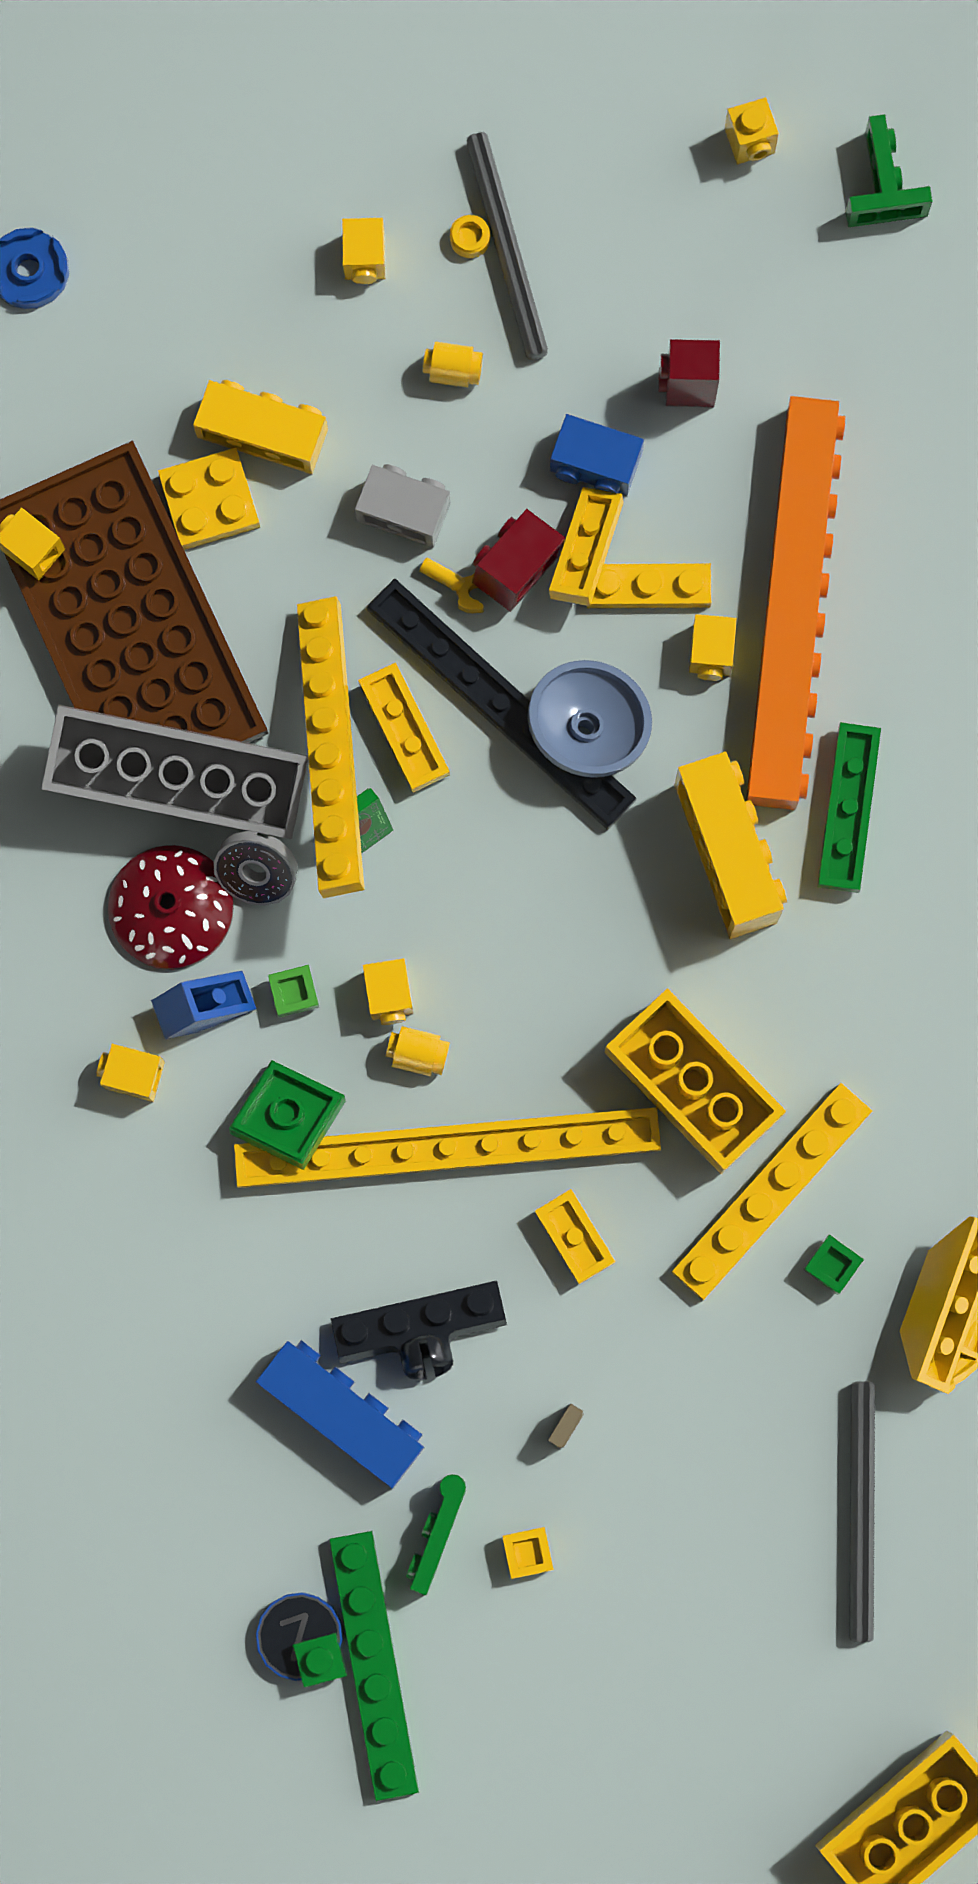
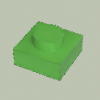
M309 964L268 975L278 1017L319 1008Z

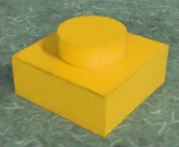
M545 1527L502 1536L511 1579L554 1570Z

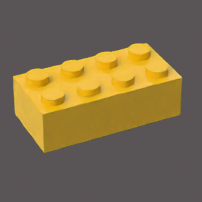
M725 751L678 767L674 786L730 940L777 924L784 910L783 904L787 903V897L780 879H772L769 864L773 863L769 846L765 839L759 841L756 835L754 825L758 824V817L751 800L744 801L740 786L744 785V779L737 761L730 762Z
M668 988L605 1047L604 1053L721 1175L779 1121L786 1112Z
M949 1731L944 1732L815 1844L816 1848L846 1884L923 1883L978 1835V1763L954 1734Z

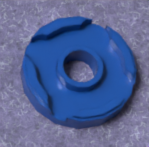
M36 228L16 229L3 235L0 238V298L9 305L22 309L40 308L53 302L64 290L69 277L68 258L60 242L53 236L51 237L49 234H45L42 230ZM25 260H34L39 263L38 271L32 276H22L17 272V269Z

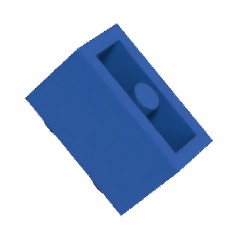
M566 414L550 458V471L556 473L555 476L558 479L570 484H578L581 481L594 485V489L628 496L643 453L644 439Z

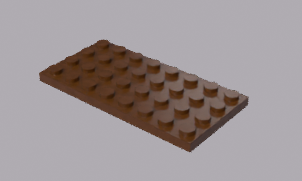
M133 440L0 499V524L8 515L13 514L15 516L22 507L60 537L65 548L64 552L40 580L32 576L5 553L4 555L74 708L245 743L252 742L269 734Z

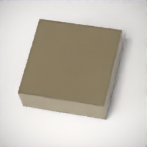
M570 1403L548 1442L560 1449L561 1447L564 1448L583 1417V1411Z

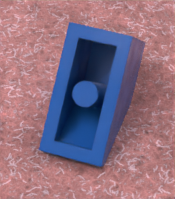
M242 970L180 982L151 1000L165 1039L194 1034L257 1009Z

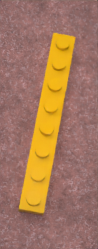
M337 596L297 604L318 891L323 898L365 890L342 612Z

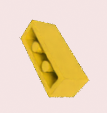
M209 380L193 424L197 438L227 448H237V451L313 474L328 431L326 416H322L320 410L305 404H300L298 408L284 404L280 397L267 392H261L260 395L244 391L243 386L233 381L222 380L221 383Z

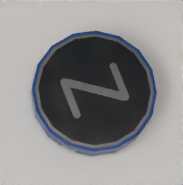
M305 1592L286 1594L272 1602L260 1617L256 1631L258 1652L265 1665L279 1677L300 1681L302 1678L293 1644L337 1633L341 1649L343 1642L341 1621L334 1608L318 1596Z

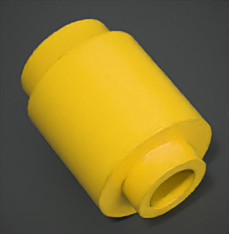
M435 341L433 349L426 348L423 373L430 374L429 382L466 388H468L469 384L479 385L483 352L474 351V347Z
M402 1026L400 1034L391 1032L386 1057L393 1058L392 1067L430 1077L432 1073L442 1075L450 1042L440 1040V1035Z

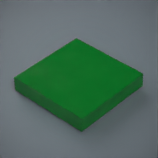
M271 1060L230 1125L229 1131L231 1135L304 1170L345 1104V1095Z

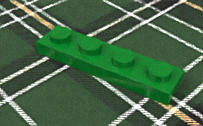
M840 722L838 726L817 884L819 888L854 893L860 892L881 728Z

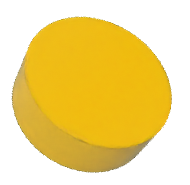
M464 215L458 218L450 229V243L453 250L464 258H476L484 254L490 244L488 224L476 215Z

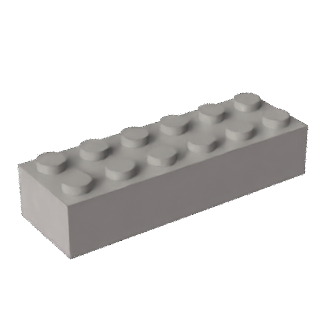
M58 705L42 790L292 839L308 756Z

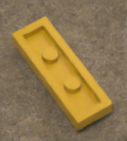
M582 487L549 588L550 599L586 606L591 605L623 506L622 494Z
M711 563L604 564L591 605L587 606V608H710Z
M396 662L359 679V685L412 792L414 793L449 776L450 771Z

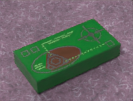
M367 788L357 796L361 853L394 831L379 797L372 788Z

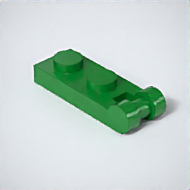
M451 1474L442 1479L440 1492L444 1500L438 1514L429 1513L421 1534L422 1537L429 1540L423 1556L414 1553L406 1578L413 1580L410 1590L423 1595L428 1594L466 1492V1483L458 1475Z

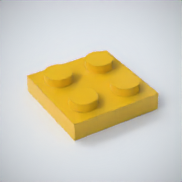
M237 448L158 470L176 533L184 550L260 528Z

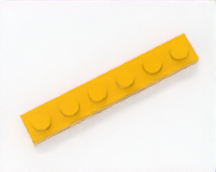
M840 1083L673 1269L672 1273L701 1300H704L870 1115L872 1110Z

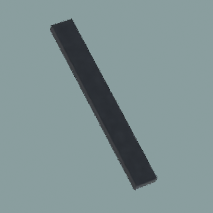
M396 578L367 606V611L607 830L636 802L637 798L612 775L585 777L572 774L556 766L545 757L535 744L529 729L528 706L530 700Z

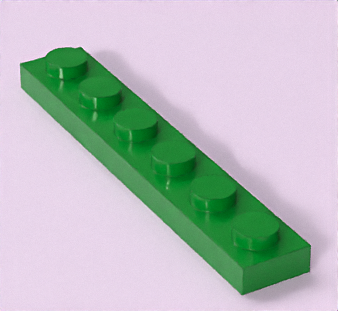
M373 1530L330 1538L375 1800L379 1801L419 1793Z

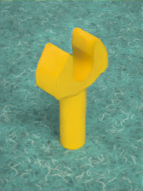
M428 557L423 561L419 572L454 590L459 599L458 609L471 614L484 612V605L469 596L472 589L478 588L472 584L474 574L462 577Z

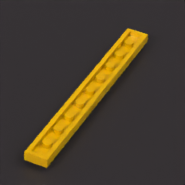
M657 1107L324 1136L304 1170L249 1143L234 1144L237 1187L246 1188L661 1151L658 1112Z

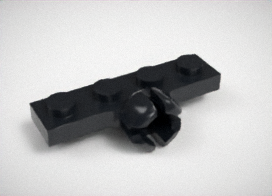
M497 1280L330 1318L340 1364L384 1353L396 1352L400 1355L405 1375L413 1380H427L423 1361L426 1358L431 1357L435 1377L447 1373L452 1368L453 1357L450 1343L454 1338L507 1325Z

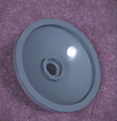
M580 660L568 662L552 669L539 681L529 702L528 724L535 744L544 756L556 766L580 776L605 777L625 770L641 756L651 735L652 714L645 694L630 676L606 663ZM585 727L591 734H582L578 728Z

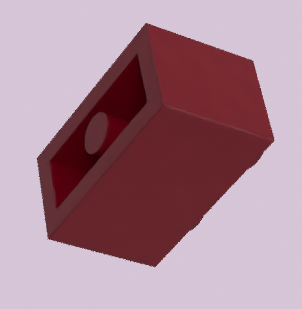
M670 339L668 354L661 353L658 374V392H666V406L715 407L720 375V340Z
M527 508L517 520L510 517L500 529L497 535L500 539L492 548L488 545L484 546L473 561L476 569L472 584L509 612L517 606L558 559L566 537Z

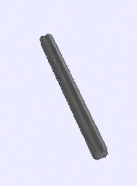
M485 132L471 134L467 137V147L525 354L529 360L540 359L547 355L548 348L488 135Z
M856 1381L851 1385L849 1637L854 1642H871L874 1639L875 1385L867 1381Z

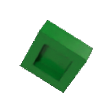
M829 1234L803 1270L839 1295L864 1259Z
M337 1633L293 1644L304 1688L347 1676Z

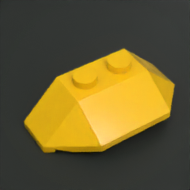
M972 1216L965 1219L928 1250L899 1331L911 1378L946 1394H949L956 1384L966 1379L978 1368V1218Z

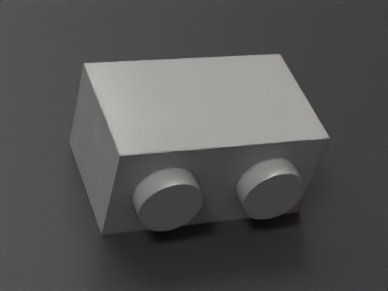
M372 464L355 508L356 519L360 523L434 548L450 506V491L445 490V486L442 483L430 478H422L419 481L407 477L406 472L396 466L385 464L381 468Z

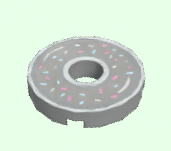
M253 831L232 834L222 842L214 860V873L221 887L234 898L255 905L265 906L279 903L289 896L296 882V874L298 872L297 861L291 850L279 839L270 835L266 839L257 836L258 832ZM254 863L260 865L265 872H255L247 864Z

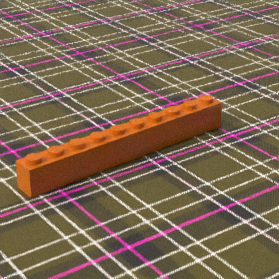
M790 396L787 407L746 801L751 800L754 806L796 810L799 798H807L809 774L802 773L803 758H811L813 734L806 733L807 718H815L817 693H810L811 677L819 678L821 653H814L815 638H823L825 613H818L819 598H827L829 573H822L823 559L831 558L833 547V534L826 533L827 520L828 518L835 519L837 494H830L831 481L832 479H839L841 468V455L834 454L835 441L843 440L845 429V416L838 415L840 401Z

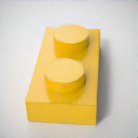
M572 1189L535 1210V1214L579 1285L616 1262Z

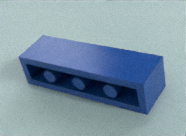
M302 1340L297 1346L287 1341L257 1379L256 1383L385 1484L394 1489L425 1448L418 1442L423 1434L403 1419L398 1426L384 1416L389 1409L370 1393L362 1399L350 1389L355 1383L351 1378L337 1367H334L330 1373L316 1363L321 1355Z

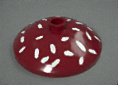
M177 845L151 848L131 859L115 878L108 900L109 922L116 939L124 950L145 965L167 970L193 966L213 954L229 932L234 911L233 896L223 889L214 873V861L197 850ZM167 895L175 898V904L170 909H164L160 905L162 898Z

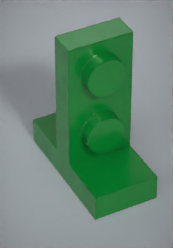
M885 114L869 116L865 137L875 193L849 197L846 209L848 228L928 217L933 202L930 186L902 190L900 166H894L892 153H896L894 128H887Z

